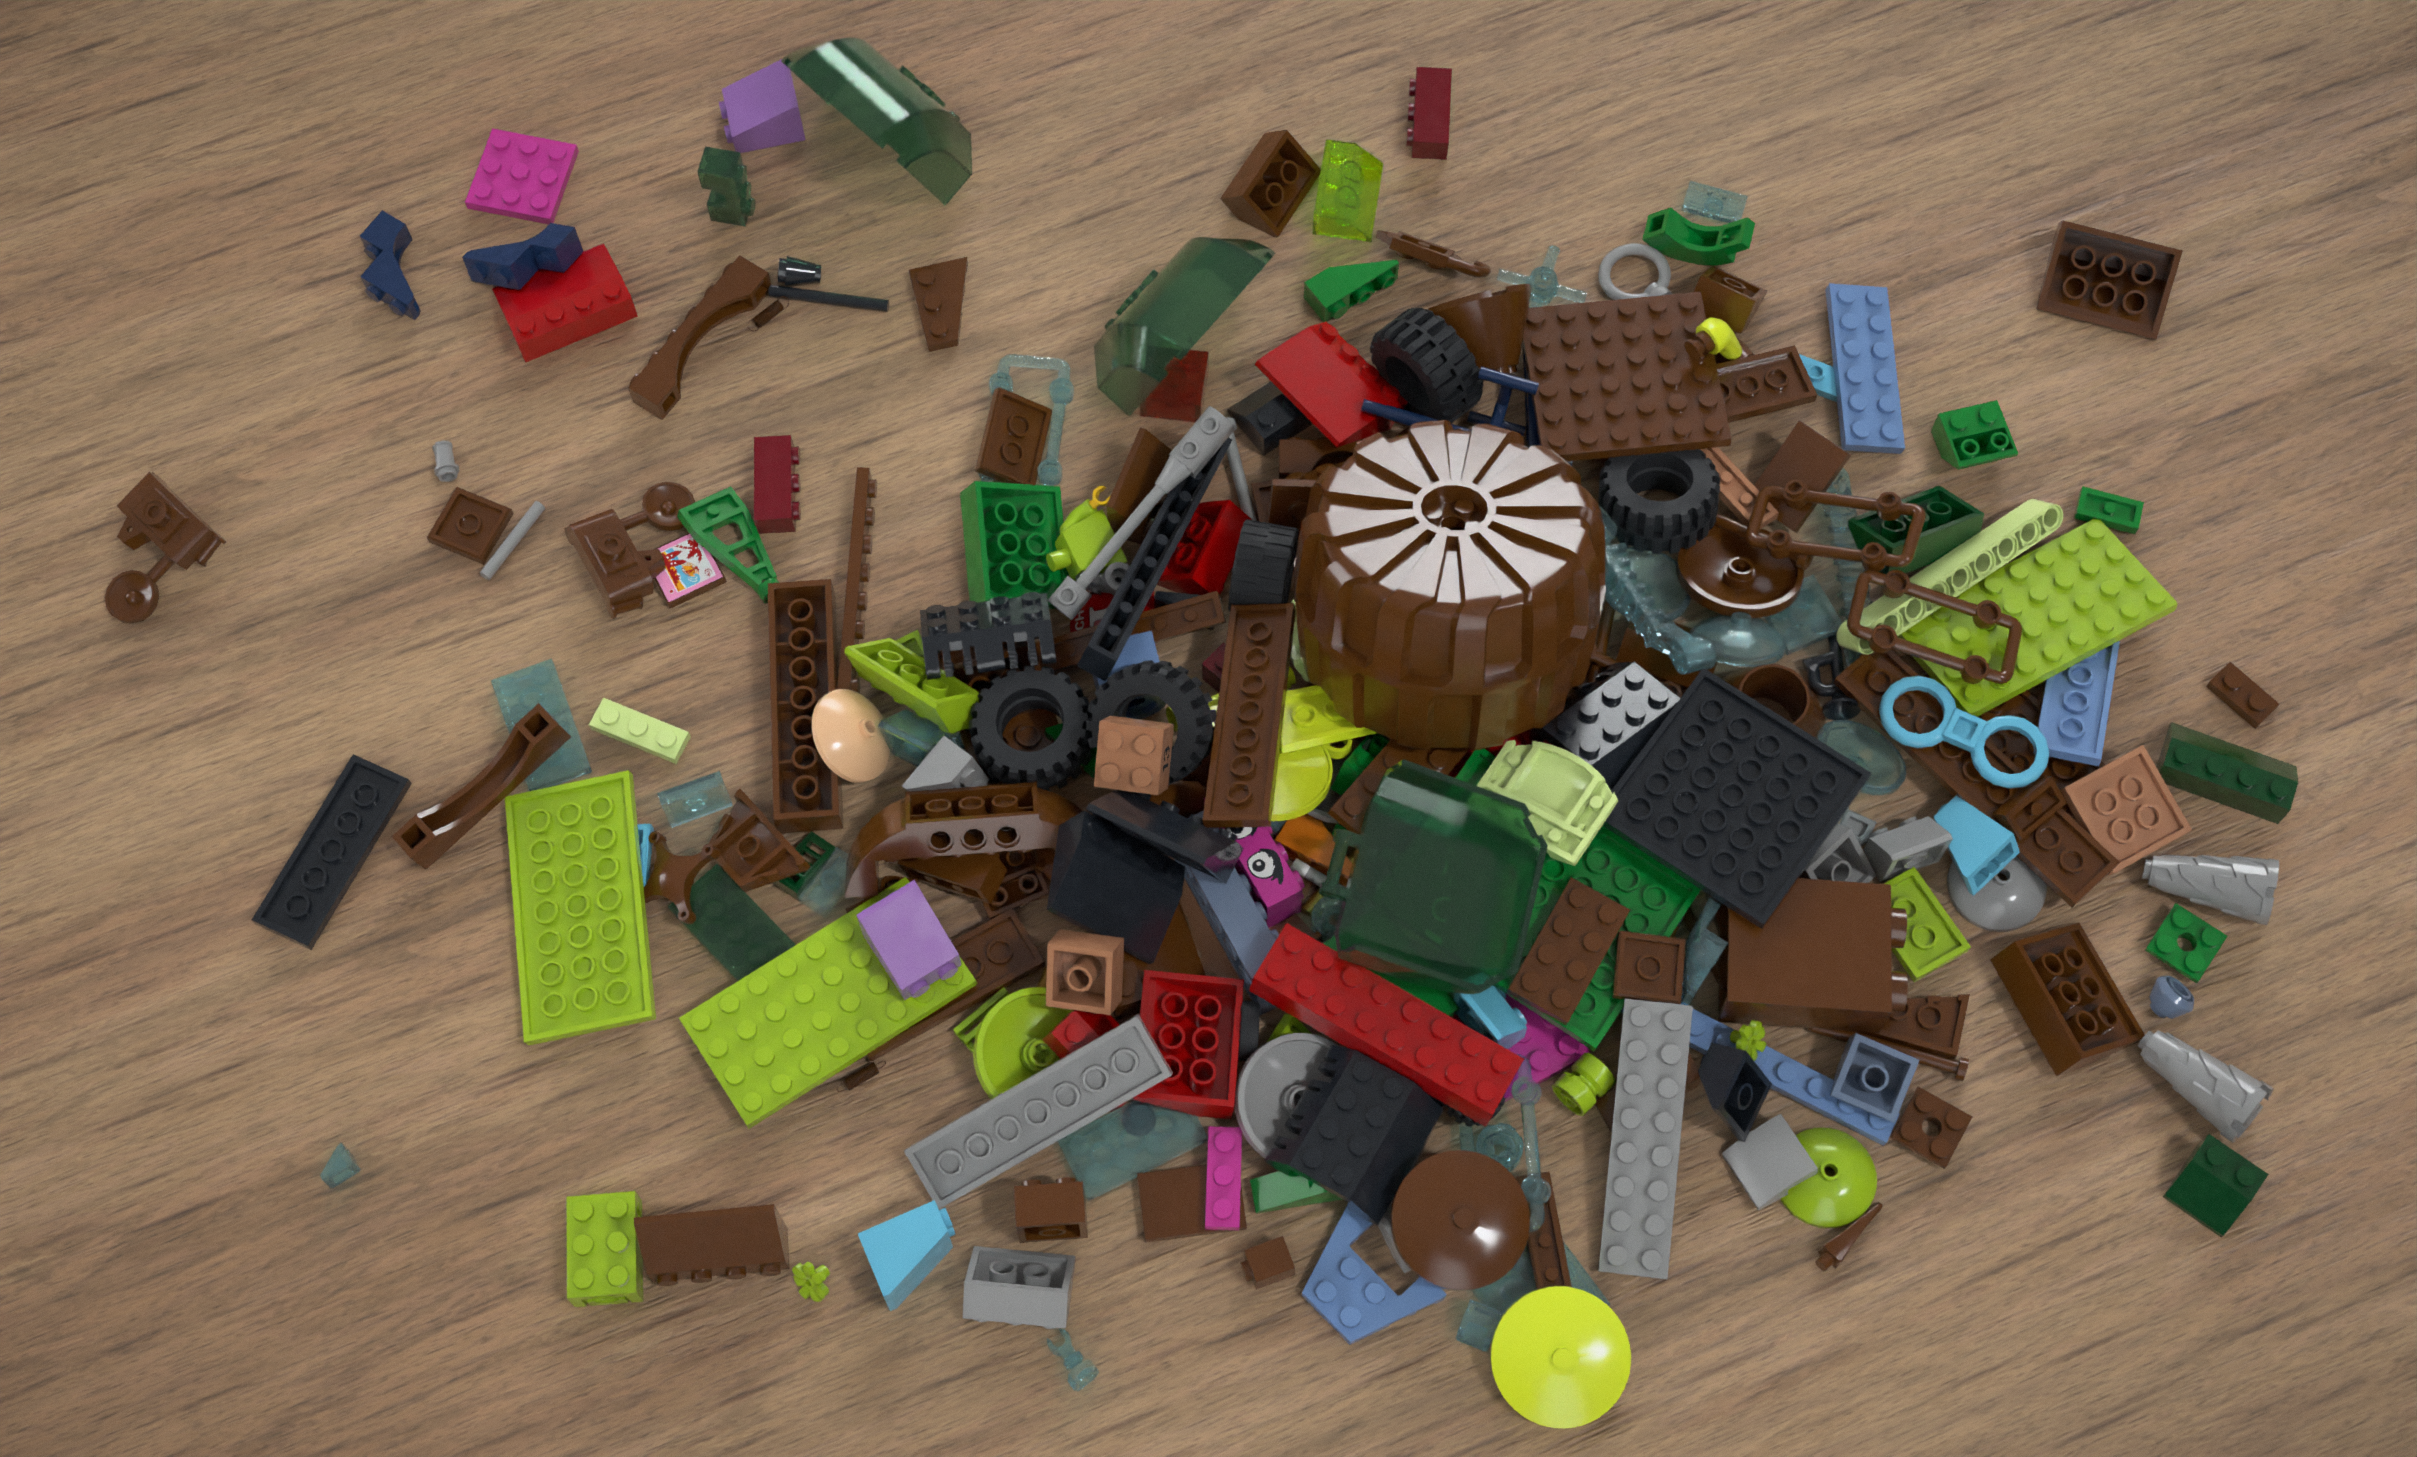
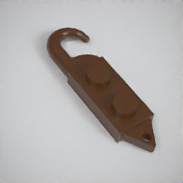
M1377 230L1376 238L1390 245L1389 249L1397 251L1396 254L1402 258H1417L1425 261L1424 264L1430 268L1441 269L1447 267L1473 277H1486L1491 273L1488 265L1479 261H1475L1474 264L1463 261L1460 256L1454 254V250L1401 231L1392 233Z

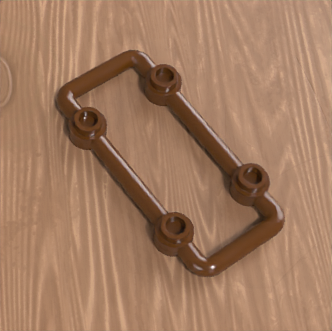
M1795 479L1789 481L1785 487L1770 485L1759 491L1745 531V540L1752 547L1768 549L1770 556L1776 559H1783L1791 553L1861 562L1865 570L1880 571L1885 566L1904 567L1912 562L1925 522L1926 513L1920 505L1902 502L1901 498L1894 492H1884L1878 499L1808 490L1805 483ZM1770 498L1784 499L1785 504L1790 508H1801L1809 502L1877 511L1878 516L1886 521L1895 520L1901 515L1913 516L1901 555L1886 553L1883 546L1874 542L1865 545L1860 550L1794 541L1783 530H1775L1769 537L1758 536Z
M1866 570L1859 574L1847 619V627L1850 633L1858 638L1867 640L1874 652L1887 653L1894 649L1960 671L1962 679L1969 684H1978L1983 680L2004 684L2010 681L2014 674L2022 636V626L2016 618L2001 613L2000 607L1993 601L1984 600L1977 605L1911 583L1908 576L1900 570H1892L1887 574L1875 570ZM1869 583L1881 586L1884 595L1889 598H1900L1906 594L1972 616L1974 624L1982 629L1992 628L1995 624L2008 628L2009 634L2001 671L1989 668L1988 662L1978 655L1970 656L1965 660L1898 638L1895 630L1888 625H1878L1874 629L1860 625Z

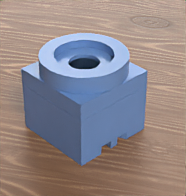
M1152 631L1130 635L1108 677L1126 667L1143 661L1153 660L1154 663L1160 662ZM1092 675L1096 690L1101 684L1107 682V680L1103 681ZM1145 694L1138 696L1130 702L1126 718L1143 719L1164 708L1166 703L1153 695Z

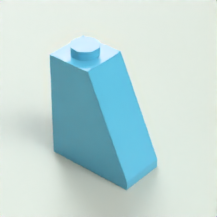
M1958 796L1942 805L1937 814L1933 816L1935 822L1951 834L1953 840L1947 850L1968 892L1973 896L2020 853L2012 832Z

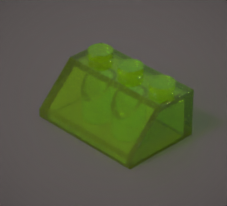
M1326 139L1313 215L1314 235L1372 242L1384 163L1356 143Z

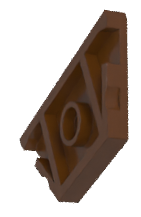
M739 789L734 796L737 802L730 815L724 814L719 823L718 831L709 842V844L720 850V856L716 859L744 892L808 870L811 866L749 797Z

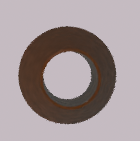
M1766 664L1737 669L1721 677L1722 680L1751 698H1767L1781 704L1790 714L1794 725L1825 744L1827 724L1826 717L1822 711V705L1811 688L1794 670L1783 665Z

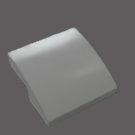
M1781 1114L1749 1132L1745 1142L1738 1140L1722 1153L1723 1158L1758 1211L1788 1195L1790 1188L1818 1173L1817 1166Z

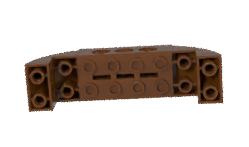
M1037 782L905 792V798L888 805L873 816L861 829L853 842L846 861L845 898L866 899L870 896L879 895V861L883 860L886 862H896L900 859L909 858L928 860L936 856L950 855L952 857H963L967 854L976 853L994 855L1003 851L1029 852L1033 849L1043 848L1056 850L1059 825L1083 812V810L1056 793L1037 788Z

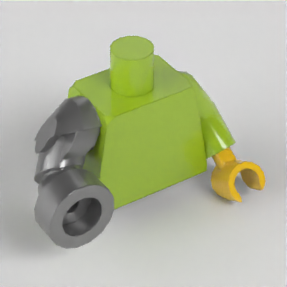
M1105 486L1095 488L1092 494L1093 499H1087L1076 507L1061 525L1060 535L1055 541L1057 551L1046 555V561L1051 571L1054 572L1066 567L1070 578L1076 581L1115 535L1103 509L1097 511L1099 505L1107 506L1110 499L1109 496L1105 501L1099 500V494L1106 489ZM1121 547L1085 590L1102 595L1101 592L1115 595L1130 567L1126 564L1128 561Z

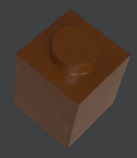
M1283 1236L1244 1250L1245 1261L1240 1262L1246 1281L1253 1280L1256 1290L1295 1275V1266Z

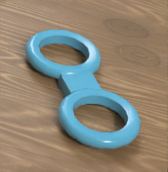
M1922 676L1904 677L1891 684L1882 695L1879 706L1881 724L1889 736L1902 745L1925 748L1932 747L1942 741L1948 742L1971 753L1972 763L1981 777L1993 785L2009 789L2027 786L2036 781L2047 768L2049 758L2047 740L2037 726L2024 718L2006 715L1985 721L1956 708L1955 699L1945 686L1934 679ZM1913 690L1928 692L1942 706L1944 715L1942 723L1938 728L1929 733L1917 734L1908 732L1894 718L1893 704L1898 696ZM2000 730L2020 732L2033 745L2035 752L2034 763L2029 769L2021 773L2008 774L2000 772L1992 767L1986 759L1984 751L1985 741L1990 735Z

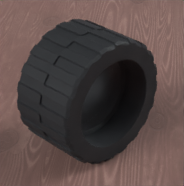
M1250 519L1245 520L1241 529L1232 570L1228 601L1229 611L1231 605L1283 604L1288 602L1299 533L1297 528Z

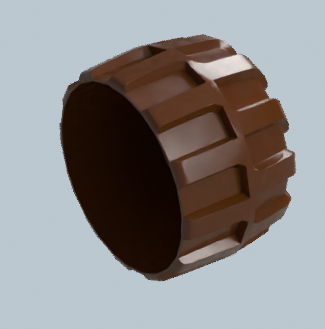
M1449 420L1424 421L1412 424L1408 434L1388 439L1378 432L1357 442L1354 446L1353 458L1341 468L1334 466L1326 467L1313 484L1310 491L1306 518L1302 520L1297 554L1294 561V585L1300 656L1309 681L1320 686L1333 701L1334 712L1357 728L1365 727L1396 740L1397 745L1422 750H1429L1430 748H1469L1474 751L1503 745L1504 740L1529 729L1543 728L1563 712L1567 694L1572 687L1579 686L1584 682L1595 645L1606 595L1605 526L1599 505L1591 494L1581 486V475L1558 453L1540 445H1533L1528 448L1524 446V437L1520 433L1486 423L1476 424L1471 431L1454 429Z

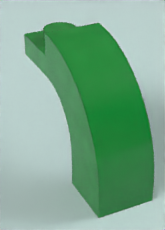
M1670 207L1648 215L1642 240L1660 253L1675 260L1697 265H1724L1733 263L1737 252L1750 248L1755 223L1746 217L1722 226H1703L1685 219Z

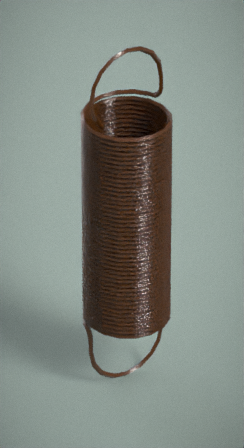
M778 299L751 320H754V324L759 329L785 308Z
M872 1062L845 1078L843 1083L851 1090L879 1074V1070L875 1063Z

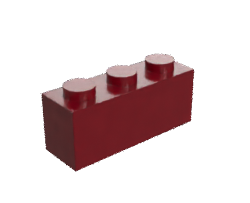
M1417 67L1416 78H1410L1409 96H1414V103H1409L1408 121H1413V128H1407L1406 146H1412L1411 158L1447 160L1451 68Z
M791 435L754 437V522L759 534L796 532L795 520H801L800 502H795V493L801 491L800 475L795 474V465H800L799 446L794 447Z

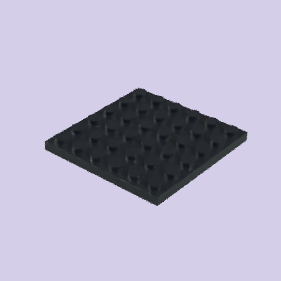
M1703 668L1611 790L1612 794L1615 793L1618 798V803L1602 826L1763 929L1868 782L1872 773Z

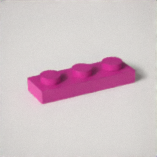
M1208 1126L1205 1230L1239 1231L1242 1131L1240 1127Z

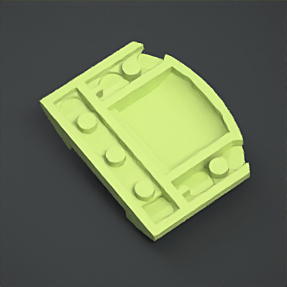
M1515 740L1507 741L1464 803L1465 807L1494 827L1499 826L1547 852L1551 858L1575 866L1618 803V798L1615 793L1612 794L1605 778L1593 766L1575 754L1557 746L1532 741V745L1515 746Z

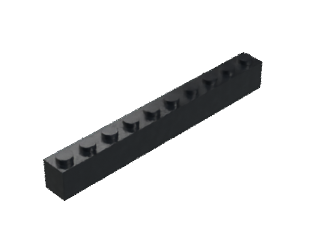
M1227 438L1195 478L1189 475L1169 492L1077 667L1103 681L1107 680L1228 450L1232 439Z

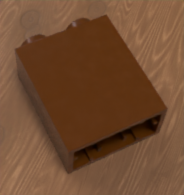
M1798 878L1763 929L1720 902L1718 1021L1750 1024L1751 1020H1757L1763 1025L1879 1033L1892 1011L1904 1012L1908 995L1906 972L1892 971V948H1903L1905 945L1907 913L1904 908H1891V885Z

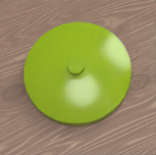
M1045 987L1026 988L1006 996L988 1011L979 1025L973 1047L974 1066L979 1082L990 1099L1060 1060L1042 1039L1071 1010L1046 1006Z

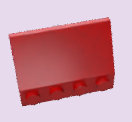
M604 243L584 251L564 273L539 269L520 290L500 286L492 288L525 363L638 317L632 297Z
M1327 322L1308 326L1258 359L1255 363V366L1336 447L1370 437L1378 432L1388 431L1394 425V421L1361 411L1364 399L1403 410L1408 404L1400 395L1398 389L1390 385L1379 374V371L1367 363L1359 355L1358 350L1348 344L1338 334V330Z
M1144 970L1140 1018L1173 1074L1133 1097V1100L1199 1117L1232 1118L1235 1103L1244 979Z

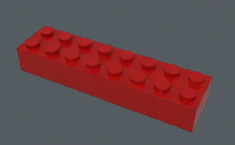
M1288 923L1285 924L1254 975L1249 989L1253 994L1345 1047L1357 1050L1415 1082L1427 1094L1484 1127L1487 1126L1524 1060L1519 1055Z

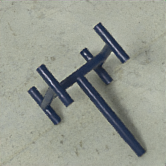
M1481 366L1478 379L1501 386L1492 417L1470 410L1467 422L1475 425L1486 423L1515 431L1524 436L1526 426L1504 420L1512 389L1536 395L1539 383ZM1364 399L1361 408L1363 412L1408 426L1416 422L1438 421L1434 418ZM1451 424L1454 429L1461 428L1462 430L1471 431V429Z

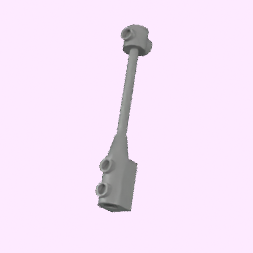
M1211 406L1204 411L1169 453V458L1157 478L1154 488L1076 581L1069 576L1066 577L1048 599L1050 604L1071 621L1092 597L1085 589L1163 495L1169 493L1189 475L1195 478L1234 431L1233 424L1225 416Z

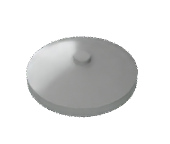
M1309 1033L1287 1034L1263 1044L1245 1062L1236 1083L1235 1113L1244 1137L1262 1157L1266 1158L1270 1149L1276 1147L1274 1142L1278 1136L1297 1140L1299 1135L1290 1132L1285 1127V1124L1289 1118L1294 1119L1291 1113L1304 1091L1310 1090L1308 1084L1312 1079L1329 1083L1332 1078L1323 1075L1318 1070V1067L1322 1061L1327 1062L1324 1057L1331 1045L1338 1046L1334 1042Z

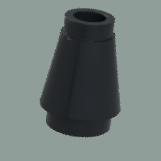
M787 256V259L779 258L778 282L785 283V286L814 282L820 283L821 265Z

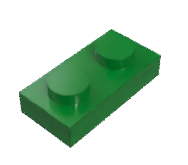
M2082 486L2074 518L2086 522L2092 519L2101 520L2109 528L2136 534L2139 529L2144 502Z

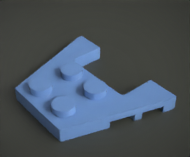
M1347 1205L1302 1291V1296L1351 1345L1402 1318L1414 1315L1423 1308L1443 1301L1447 1294L1440 1287H1436L1419 1277L1402 1295H1397L1350 1248L1373 1223L1348 1210Z

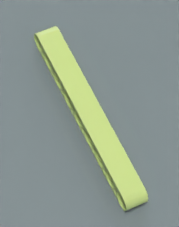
M2037 499L2027 500L1909 578L1911 583L1957 597L2056 531L2063 521V510L2057 504ZM1906 594L1900 598H1889L1884 595L1863 609L1860 625L1871 629L1878 625H1888L1899 636L1942 606ZM1847 620L1840 625L1837 631V642L1841 647L1867 655L1874 652L1867 640L1858 638L1850 633L1847 627Z

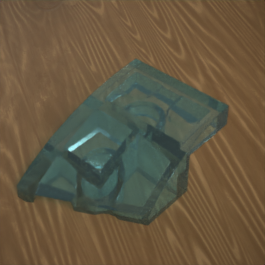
M1709 898L1686 939L1680 1005H1689L1703 981L1719 960L1728 942L1707 930L1721 906L1712 898Z

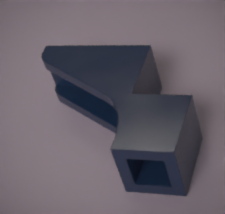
M382 210L360 235L365 247L364 252L374 260L360 277L366 287L365 292L371 299L376 302L382 300L399 316L405 314L416 320L421 310L400 267L402 255L413 239L405 223Z
M550 223L542 232L528 240L470 250L462 258L471 281L520 290L539 269L564 273L584 251L575 227Z

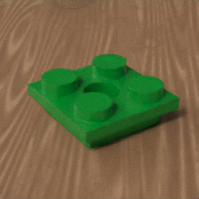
M2175 903L2145 951L2193 982L2198 983L2228 936ZM2185 938L2190 941L2192 951L2182 950L2178 946L2177 939Z

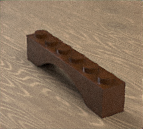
M740 255L733 263H729L725 267L722 277L715 285H711L706 290L704 298L700 303L688 311L686 319L679 328L671 331L663 347L651 355L647 366L642 372L634 375L628 387L633 402L663 420L681 399L683 370L695 346L711 329L723 321L738 314L755 310L769 293V287L772 285L769 272Z
M538 703L514 725L508 739L497 755L471 782L445 801L416 814L392 838L412 860L424 869H428L564 745L571 736Z

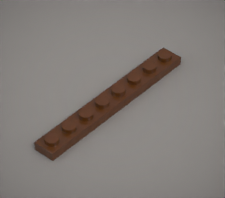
M857 467L837 684V689H849L859 694L860 679L856 678V670L844 652L847 646L859 644V639H864L865 621L861 620V611L867 610L868 603L867 592H863L864 582H869L870 564L866 563V554L872 553V535H868L869 526H874L875 509L871 507V498L877 497V480L872 479L870 468Z

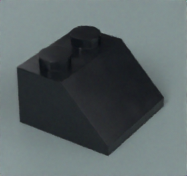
M1269 382L1227 409V413L1235 419L1237 425L1263 456L1277 448L1279 440L1294 437L1313 424L1272 382Z
M1711 1043L1707 1053L1700 1062L1698 1070L1700 1079L1712 1109L1739 1141L1745 1142L1772 1083L1745 1050Z

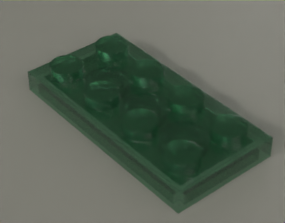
M718 864L691 887L690 905L692 911L696 914V920L693 924H686L679 920V910L673 902L668 906L669 911L736 981L741 980L796 945Z

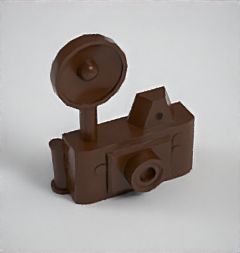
M148 472L117 505L127 516L117 537L132 550L153 541L165 553L161 560L147 574L136 570L122 572L113 578L107 587L105 594L106 608L113 617L125 623L134 624L141 622L152 615L159 600V590L156 582L174 563L186 570L194 562L206 567L207 561L219 545L226 543L224 538L203 521L154 472Z
M674 482L657 483L644 494L641 512L619 519L616 512L610 509L570 524L569 527L565 528V534L569 543L574 545L603 597L612 619H615L617 614L638 608L642 609L644 603L642 597L653 594V579L666 569L663 555L659 549L637 551L626 530L647 522L659 530L675 531L682 529L684 525L677 517L678 511L695 503L693 494L686 487Z

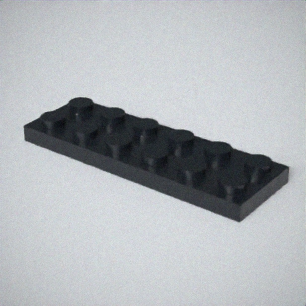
M353 754L253 916L252 921L264 929L312 950L412 784L410 780Z

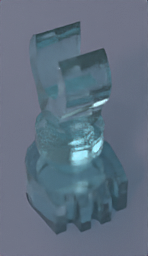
M1059 1328L1065 1343L1057 1347L1047 1337V1345L1054 1355L1063 1358V1365L1066 1369L1071 1370L1067 1381L1072 1389L1078 1392L1097 1377L1099 1370L1090 1359L1083 1361L1084 1356L1081 1352L1075 1351L1072 1347L1069 1333Z

